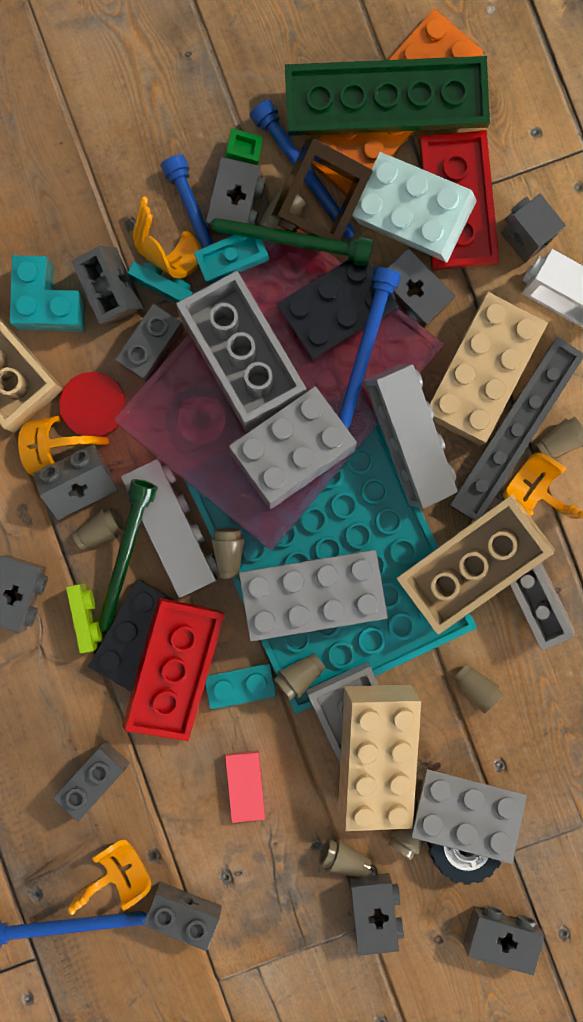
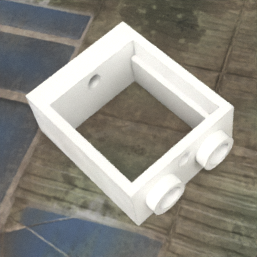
M551 249L545 257L539 255L534 264H531L522 279L526 286L521 294L583 328V266Z

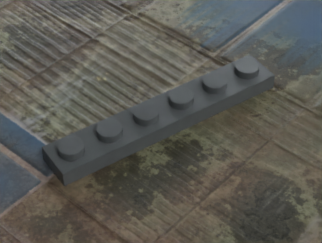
M559 337L553 340L458 489V493L455 494L448 506L472 521H476L484 515L583 359L581 351Z

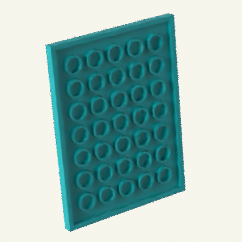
M361 387L353 418L348 429L357 442L355 451L271 510L230 454V449L181 472L212 538L214 537L215 529H241V536L245 537L239 573L307 560L376 550L387 619L260 640L277 676L280 675L278 671L315 653L326 669L321 672L309 688L367 661L376 677L477 628L469 613L438 635L396 579L436 550L438 545L421 509L408 504L378 419L363 387ZM345 395L328 402L337 416H339ZM239 575L238 578H233L232 581L244 605ZM306 691L300 698L295 697L289 701L295 715L313 707Z

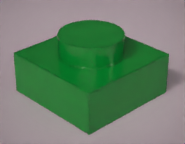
M231 128L224 158L258 165L263 137Z

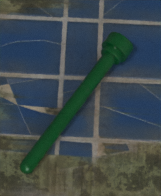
M215 218L211 221V228L215 232L348 256V260H353L355 265L366 267L369 265L373 239L359 237L358 240L352 239L351 242L221 218Z
M132 479L129 486V502L132 505L98 622L101 632H108L112 625L144 509L149 507L150 502H153L158 487L145 480Z

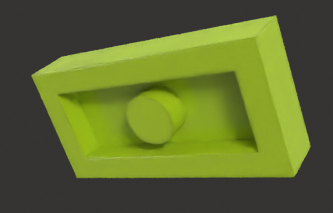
M85 583L66 587L79 652L81 654L94 651L99 648L98 642L102 641V634L99 623L93 622L91 609H95L93 592L91 589H86Z

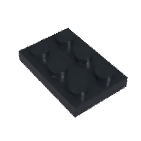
M347 260L276 303L279 313L312 362L317 361L364 331L375 290L372 289L374 283L371 282L374 269L370 263L366 267L355 265L353 260ZM388 295L381 320L398 310L399 305L392 295Z
M138 579L88 667L132 692L158 597L173 601L177 600Z

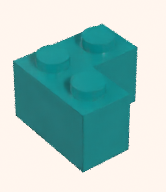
M12 255L10 323L19 330L85 332L86 299L79 291L54 290V265L46 256Z

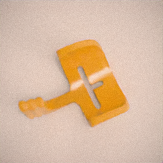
M143 196L133 230V240L138 252L148 262L174 278H184L191 275L199 267L194 254L195 251L202 249L199 241L189 231H183L175 249L166 256L158 241L152 236H148L153 216L150 213V208L147 206L148 198Z
M62 416L28 421L21 427L18 437V448L22 465L28 474L34 476L33 473L55 463L50 453L51 448L109 444L107 437L72 436L50 439L49 431L54 422H62ZM30 445H38V448L30 449Z
M543 453L532 454L515 474L503 493L505 499L514 494L530 517L534 513L533 509L536 503L542 499L555 510L563 513L565 516H569L571 519H583V511L580 508L575 507L573 504H564L547 492L550 484L560 474L564 473L566 467ZM544 472V476L538 482V484L535 486V488L532 490V492L529 494L526 501L524 502L523 498L527 491L530 489V487L524 483V480L528 481L530 484H533L536 481V479L540 476V474Z
M120 840L92 857L94 863L100 862L106 868L107 874L82 889L68 907V913L73 915L76 910H79L82 905L88 902L89 898L96 891L110 882L114 883L118 889L121 898L120 907L123 911L136 904L149 893L152 885L150 876L138 853L127 840ZM112 856L117 859L122 868L128 864H132L131 867L125 870V873L130 881L131 886H128L124 875L122 874L116 862L113 860Z

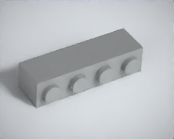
M413 364L397 365L363 380L408 504L424 509L458 493L455 485V471L447 462L444 454V440L436 431L433 422V409L429 402L425 400L421 388L423 386L422 377Z
M156 459L121 476L127 490H129L132 479L145 480L158 487L154 501L150 502L149 507L144 509L142 522L178 597L181 598L218 580L215 574L219 572L216 560L212 553L206 556L201 543L206 541L199 525L197 523L192 525L186 514L191 511V508L184 494L177 495L172 485L177 479L169 463L163 465L159 459Z
M542 562L510 584L541 650L574 637L575 629Z

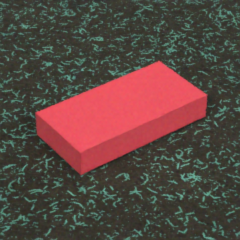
M259 750L226 754L232 823L265 820Z

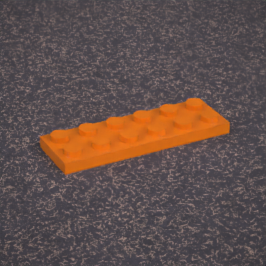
M434 8L389 60L482 56L484 51ZM416 131L324 134L320 136L318 141L372 170L379 152L393 157ZM313 160L311 166L347 196L353 181Z

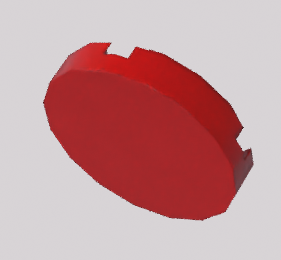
M95 371L81 373L70 379L63 388L59 401L60 414L66 425L78 435L105 437L116 431L123 422L126 413V396L120 385L108 375Z

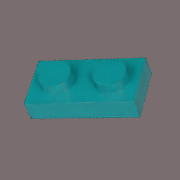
M237 235L230 236L194 252L208 286L235 271L241 273L270 260L262 240Z
M133 261L128 271L132 281L175 304L194 294L190 291L192 287L188 283L178 278H174L173 281L161 276L162 271L148 262H145L142 266Z
M270 662L208 674L205 682L210 709L276 697Z

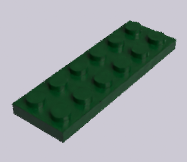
M487 56L285 64L288 136L488 128L490 124Z

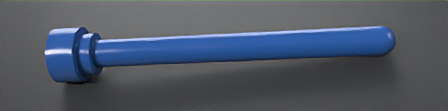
M267 99L257 105L249 116L258 128L262 127L264 131H269L294 166L300 152L279 124L278 109L271 99ZM309 167L304 182L334 222L340 208L312 168ZM350 222L343 233V236L347 239L355 235V229Z
M180 154L164 160L160 167L165 178L169 179L171 184H175L201 247L205 248L214 244L187 180L190 168L185 156Z
M375 267L371 282L374 283L372 289L375 290L338 416L347 429H349L388 295H392L393 290L398 288L401 278L399 272L384 267Z
M144 911L11 926H8L7 922L2 923L0 920V948L2 944H7L9 940L143 925L147 914Z

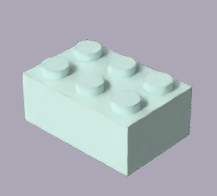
M379 152L372 167L373 172L352 217L359 225L447 263L477 202L472 190Z

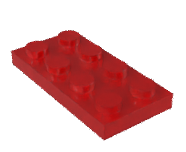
M487 130L421 136L419 145L422 169L471 189L477 200L448 262L446 263L430 256L431 270L497 265L499 263V251Z
M158 597L122 725L125 731L189 741L225 616L221 610Z

